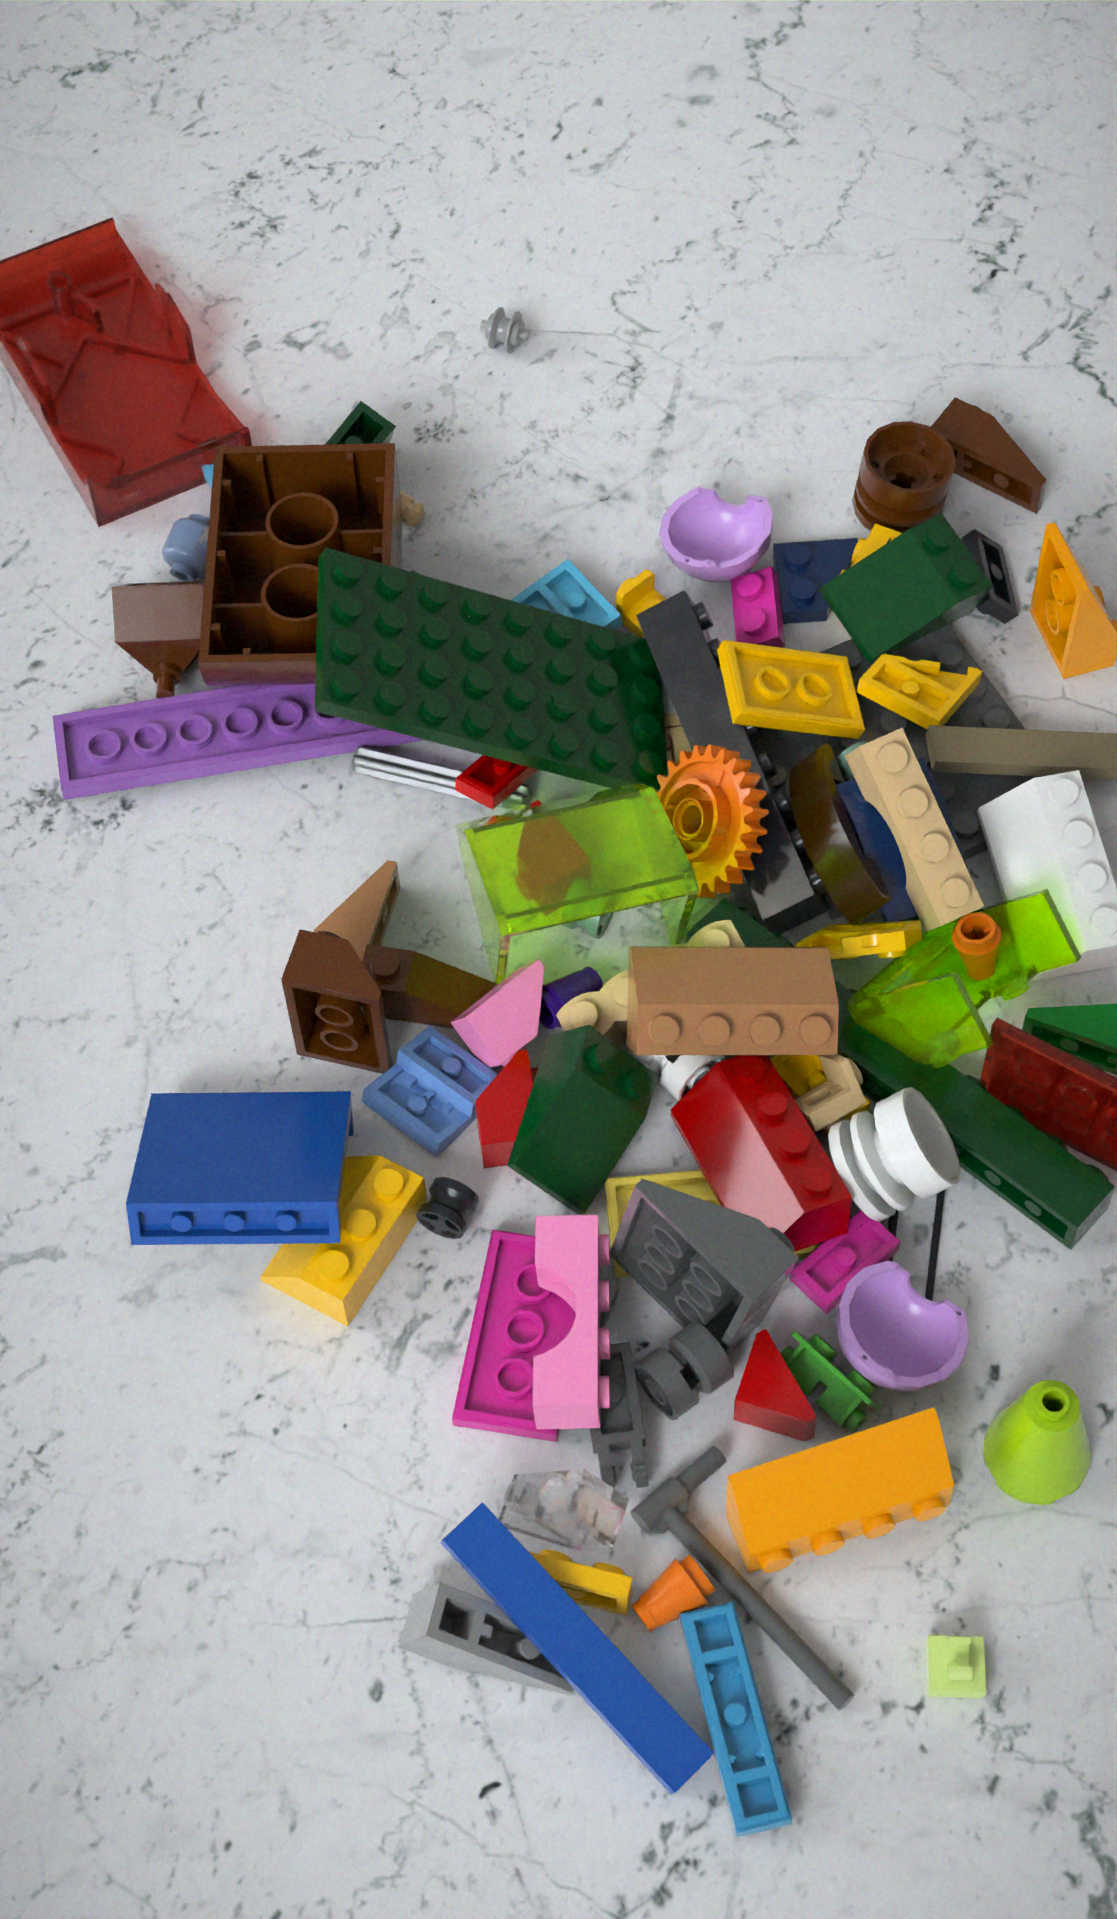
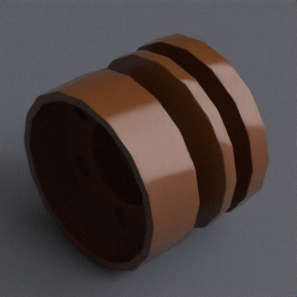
M911 421L892 422L882 426L867 439L852 499L855 515L865 528L871 531L873 526L878 524L904 533L908 529L942 514L956 464L953 447L947 439L933 428Z

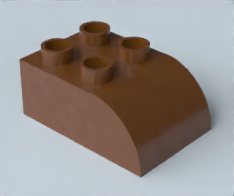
M395 443L215 447L198 658L200 672L207 686L315 684L318 558L325 547L401 569L403 513Z

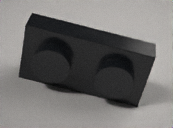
M974 529L963 536L961 541L993 584V587L976 608L982 614H988L1006 624L1018 616V611L1003 547Z

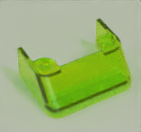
M1044 889L973 911L989 915L1001 929L996 969L990 978L974 980L967 974L952 941V932L958 921L962 918L960 917L922 933L921 941L908 948L906 955L896 957L848 998L845 1005L855 1023L921 1065L931 1064L932 1068H939L953 1062L960 1055L987 1049L993 1044L977 1011L985 1002L1001 996L1004 1001L1014 999L1029 990L1028 982L1038 973L1078 962L1082 957L1048 889Z

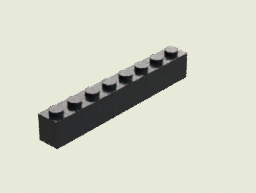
M683 590L637 614L638 622L692 751L694 745L707 747L708 744L740 752V759L752 762L749 772L757 773L761 776L755 789L766 791L767 794L759 802V807L769 810V814L761 818L759 823L760 826L768 831L767 834L757 837L756 842L763 851L762 853L751 854L750 859L754 866L753 871L742 869V872L762 920L774 934H782L827 912V907L821 896L827 890L814 867L809 868L804 856L807 852L798 828L793 829L788 819V816L793 814L791 802L782 787L776 790L771 777L778 774L776 767L766 749L759 751L755 739L761 737L759 728L732 723L717 653L721 642L718 638L712 640L707 629L713 627L714 624L702 601L694 604L686 591Z

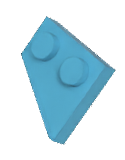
M569 559L562 562L511 599L515 602L613 630L623 625L619 612Z

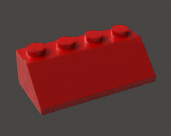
M739 1055L716 1063L670 1109L671 1118L721 1206L757 1218L769 1229L772 1227L778 1229L790 1240L794 1247V1252L848 1233L852 1196L768 1055Z

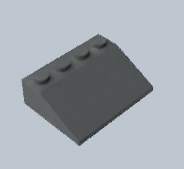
M641 1179L634 1186L610 1250V1256L683 1328L694 1321L702 1324L717 1339L727 1356L762 1323L799 1259L794 1253V1247L790 1240L778 1229L773 1227L769 1229L759 1219L645 1179Z

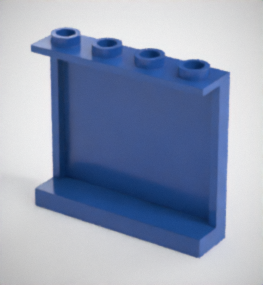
M351 1091L151 1093L126 1201L131 1245L340 1243L342 1232L340 1198L348 1136L354 1135Z

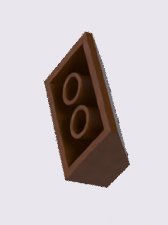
M300 929L281 978L297 1055L376 1073H385L393 1064L382 992L347 939L340 938L338 935L328 931H318L315 933Z

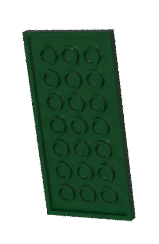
M326 547L318 558L316 712L650 799V791L658 792L660 790L657 775L667 776L663 687L661 674L645 638Z

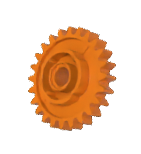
M710 744L707 747L694 745L692 752L680 751V762L670 760L667 762L669 775L658 774L657 780L660 784V790L658 792H649V796L654 801V807L646 809L644 814L650 817L652 822L651 825L643 829V833L651 835L652 841L646 846L645 852L655 853V858L650 867L651 869L662 870L659 881L670 883V891L683 893L685 897L715 899L717 893H730V883L741 885L743 883L741 870L753 871L754 869L750 859L751 854L762 853L763 851L756 841L758 836H763L768 831L760 826L759 823L761 818L769 814V810L759 807V802L767 793L764 790L755 789L761 776L760 774L749 772L752 762L740 759V752Z

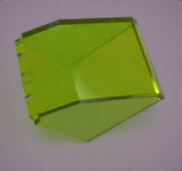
M642 783L625 785L598 791L593 794L558 800L545 805L541 804L514 810L501 815L470 820L456 825L459 849L494 983L499 984L506 978L511 936L657 902L660 903L671 946L682 943L699 893V887L694 870L654 787Z

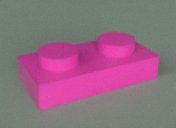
M770 566L731 579L736 642L780 648L785 647L779 580L773 567Z
M860 1210L849 1220L848 1233L821 1244L791 1271L790 1281L827 1315L840 1303L847 1282L864 1267L888 1261L899 1251L901 1241L880 1222L867 1217Z

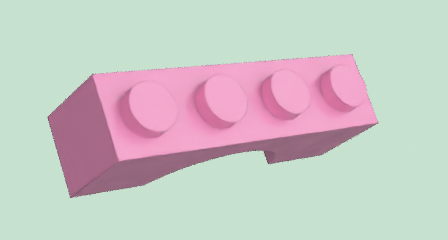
M598 1215L536 1216L535 1266L538 1287L554 1292L562 1297L576 1314L574 1324L563 1341L551 1350L533 1357V1411L536 1429L600 1428V1408H610L611 1406L610 1376H600V1360H610L611 1354L610 1328H601V1312H610V1281H601V1266H610V1235L600 1234Z

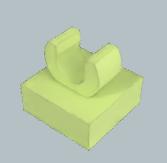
M928 1635L926 1641L928 1697L984 1698L987 1692L984 1636Z

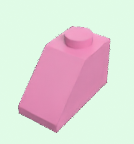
M539 959L520 966L450 1022L474 1056L489 1068L499 1065L505 1067L517 1051L527 1050L525 1045L538 1035L545 969Z

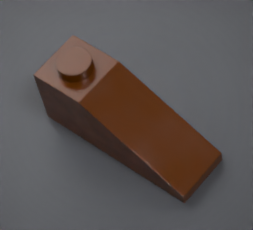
M955 397L931 426V428L941 433L953 447L956 459L953 473L1037 514L1042 506L1046 478L993 415Z
M367 944L362 961L382 992L385 1018L454 1029L450 1022L498 985L411 950Z

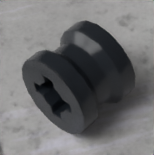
M445 1177L435 1178L429 1188L431 1196L429 1202L423 1203L420 1206L417 1219L426 1229L439 1236L460 1239L467 1228L466 1216L475 1211L479 1203V1197L471 1188L459 1181Z

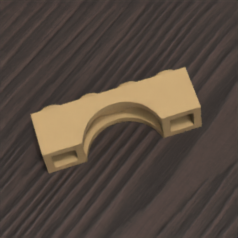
M903 728L863 744L847 754L845 758L865 801L871 803L879 811L897 842L906 871L905 889L925 932L984 907Z

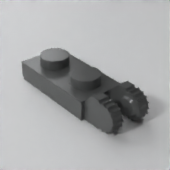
M630 1342L610 1344V1360H600V1376H610L611 1406L610 1408H600V1428H590L593 1454H598L603 1493L615 1491V1484L617 1483L615 1466L611 1463V1451L630 1449L632 1463L630 1464L632 1479L636 1483V1488L648 1486L643 1447L646 1446V1437Z

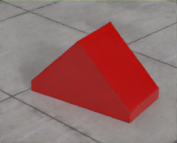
M764 1329L756 1333L735 1397L733 1420L806 1442L815 1436L817 1416L768 1331Z

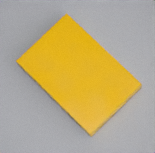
M723 640L718 647L717 653L733 724L859 739L864 732L865 727L847 656Z

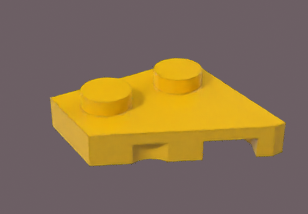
M882 654L859 679L857 693L928 730L929 725L943 726L979 685L983 671L978 668L968 667L966 675L939 671L940 662L927 660L912 661L901 656Z
M921 921L859 923L856 926L849 923L829 924L797 942L795 946L829 948L830 959L835 960L853 959L871 954H877L879 958H896L906 955L908 948L922 940Z

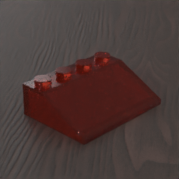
M997 1017L991 1027L980 1082L986 1087L988 1093L1004 1105L1009 1104L1019 1109L1025 1115L1027 1121L1045 1135H1053L1061 1140L1064 1145L1117 1171V1077Z

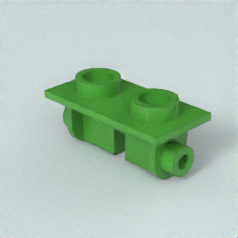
M796 1331L791 1334L800 1342V1345L796 1349L790 1345L787 1346L780 1353L799 1387L806 1395L810 1396L821 1382L828 1387L815 1403L836 1421L842 1429L849 1427L853 1432L858 1430L868 1417L862 1411L867 1405L878 1410L883 1407L871 1396L877 1390L876 1386L863 1377L854 1367L848 1374L833 1361L839 1353L822 1337L814 1333L808 1338Z

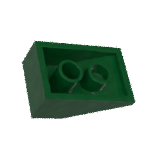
M940 514L900 534L823 585L819 592L870 664L876 661L882 654H890L972 613L993 587V584L944 515Z
M585 1025L549 1036L507 1166L576 1214L586 1213L645 1120L658 1075L591 1025Z

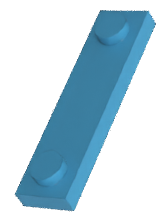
M734 1601L681 1613L680 1622L736 1838L792 1825V1815Z

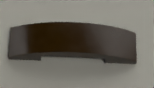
M824 743L791 769L789 778L790 799L798 831L815 871L839 911L849 924L856 926L891 899L876 860L865 857L862 854L836 787L837 784L845 782L831 745Z

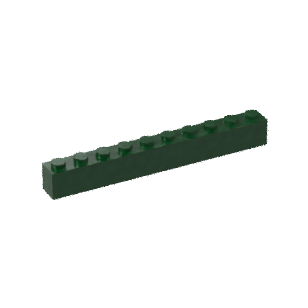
M725 898L686 934L687 944L690 938L706 925L721 920H731L745 947H794L784 936L780 934L774 935L760 925L756 917L744 907L737 908ZM835 980L839 1002L837 1054L850 1058L858 1067L863 1078V1084L860 1085L862 1093L873 1102L878 1103L905 1088L912 1087L920 1092L943 1121L956 1150L959 1166L1068 1249L1072 1250L1109 1207L1115 1186L1109 1182L1104 1172L1094 1165L1084 1164L1069 1153L1067 1147L1057 1137L1042 1133L1027 1121V1118L1019 1109L1009 1104L1004 1105L988 1093L986 1087L977 1078L962 1074L948 1063L945 1056L939 1050L931 1046H924L909 1034L901 1022L894 1018L885 1017L870 1005L863 994L854 989L849 990Z

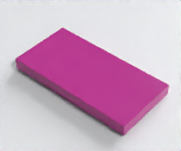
M492 1229L452 1422L454 1426L557 1442L559 1429H536L533 1411V1357L545 1353L561 1343L570 1332L576 1314L562 1297L554 1292L538 1287L535 1266V1236Z

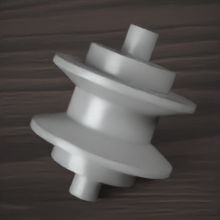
M498 307L494 314L489 316L487 321L482 320L480 328L485 329V338L488 339L489 348L494 349L499 342L505 343L507 353H512L515 347L521 344L523 339L528 340L530 332L525 331V323L522 322L521 312L517 311L512 318L505 317L503 307Z

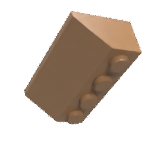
M629 946L627 1047L636 1055H837L839 1002L829 948Z

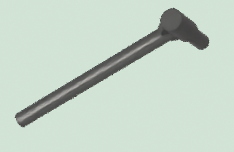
M711 1446L676 1478L669 1477L630 1511L631 1516L647 1534H664L669 1530L840 1711L853 1699L854 1693L685 1516L688 1513L689 1494L727 1462L723 1453L717 1447Z

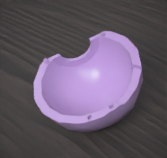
M698 486L674 501L663 515L659 534L669 560L679 570L702 581L722 583L749 573L769 549L774 516L769 501L764 497L748 495L746 503L733 505L722 500L717 495L716 490Z
M885 1261L864 1267L847 1282L835 1317L841 1351L849 1363L863 1377L883 1388L897 1392H912L932 1387L946 1379L963 1362L969 1344L967 1316L962 1309L948 1299L935 1302L921 1296L911 1285V1273L899 1266L897 1262Z

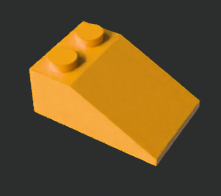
M1056 523L1046 524L1030 613L1063 679L1114 666L1117 655V621L1110 619L1105 609L1101 589L1098 586H1093L1086 570Z

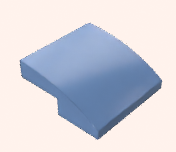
M429 1026L398 1050L395 1065L364 1088L362 1103L437 1157L476 1119L475 1100L498 1074L432 1026Z

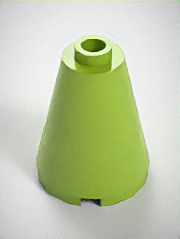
M1044 1380L1034 1384L998 1413L990 1423L984 1437L983 1460L986 1468L988 1466L995 1478L996 1485L1003 1493L1022 1503L1047 1505L1055 1503L1057 1499L1065 1497L1070 1493L1072 1494L1080 1488L1090 1467L1091 1447L1079 1399L1072 1388L1065 1383L1056 1380Z

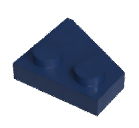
M858 538L773 544V562L779 580L783 624L827 621L832 609L819 590L823 585L837 577L843 569L847 570L849 568Z

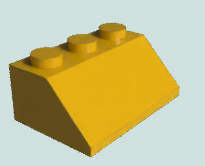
M381 1155L346 1157L340 1198L342 1227L340 1243L282 1244L260 1276L261 1281L349 1326L417 1223V1213L420 1206L428 1202L424 1177Z

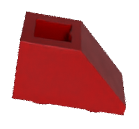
M528 1050L517 1051L475 1100L477 1127L484 1169L506 1166L508 1164L539 1068H530Z

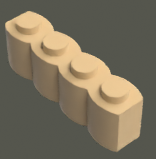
M721 920L708 924L697 931L687 944L672 945L677 947H745L731 920ZM628 970L613 976L604 984L600 991L578 995L563 1005L556 1016L564 1032L585 1025H591L620 1047L627 1038Z

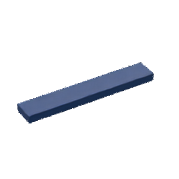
M483 1502L442 1539L441 1545L671 1795L675 1794L714 1754L707 1744Z

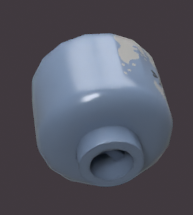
M190 514L188 518H180L175 521L162 549V556L171 567L170 573L179 580L186 582L195 581L196 578L205 579L209 530L208 517Z

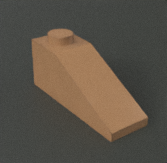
M387 860L318 925L314 932L328 931L338 935L340 938L347 939L361 961H363L367 944L381 946L400 891L397 862Z

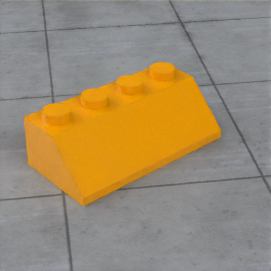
M933 1407L728 1475L725 1516L747 1573L762 1569L764 1573H773L791 1565L795 1557L813 1552L816 1556L827 1555L840 1549L845 1544V1540L863 1534L867 1539L877 1538L892 1531L896 1526L895 1523L915 1517L916 1521L922 1522L942 1514L946 1510V1506L950 1505L954 1482L939 1417L935 1408Z

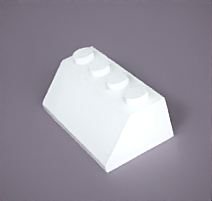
M1079 770L1032 778L979 807L977 814L1028 982L1117 966V887Z

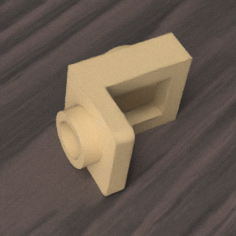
M838 1054L818 1055L828 1081L795 1099L811 1129L815 1132L829 1130L831 1126L843 1121L844 1115L866 1103L860 1085L863 1084L862 1075L850 1058H845Z

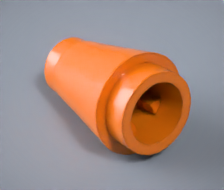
M981 912L969 913L963 916L953 929L952 941L968 976L974 980H986L995 973L1001 941V929L989 915Z
M689 1554L680 1562L675 1558L639 1597V1600L631 1606L651 1633L657 1627H662L679 1618L681 1613L694 1611L708 1604L705 1598L716 1590Z

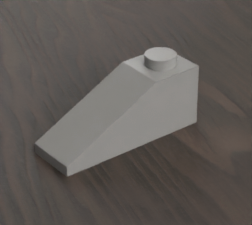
M441 1582L413 1594L399 1644L400 1648L446 1666L568 1695L573 1693V1687L496 1604Z

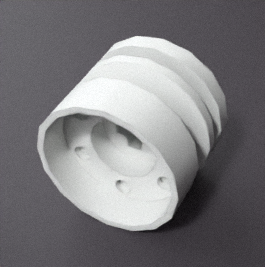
M912 1087L905 1088L876 1103L874 1115L868 1111H861L854 1114L851 1120H843L830 1128L828 1134L829 1150L836 1171L850 1192L855 1204L867 1217L876 1222L895 1215L896 1210L901 1211L911 1207L915 1195L922 1199L929 1198L959 1183L961 1175L959 1159L951 1137L933 1106L920 1092Z

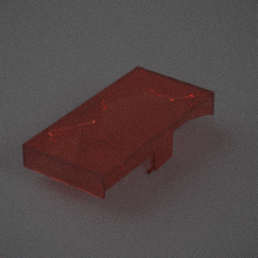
M113 217L0 260V360L98 527L207 483L204 479L202 466L214 464L215 447L252 446L248 427H245L217 395L197 364L190 327L170 293L166 292L159 283L154 284L155 289L153 288L118 233Z

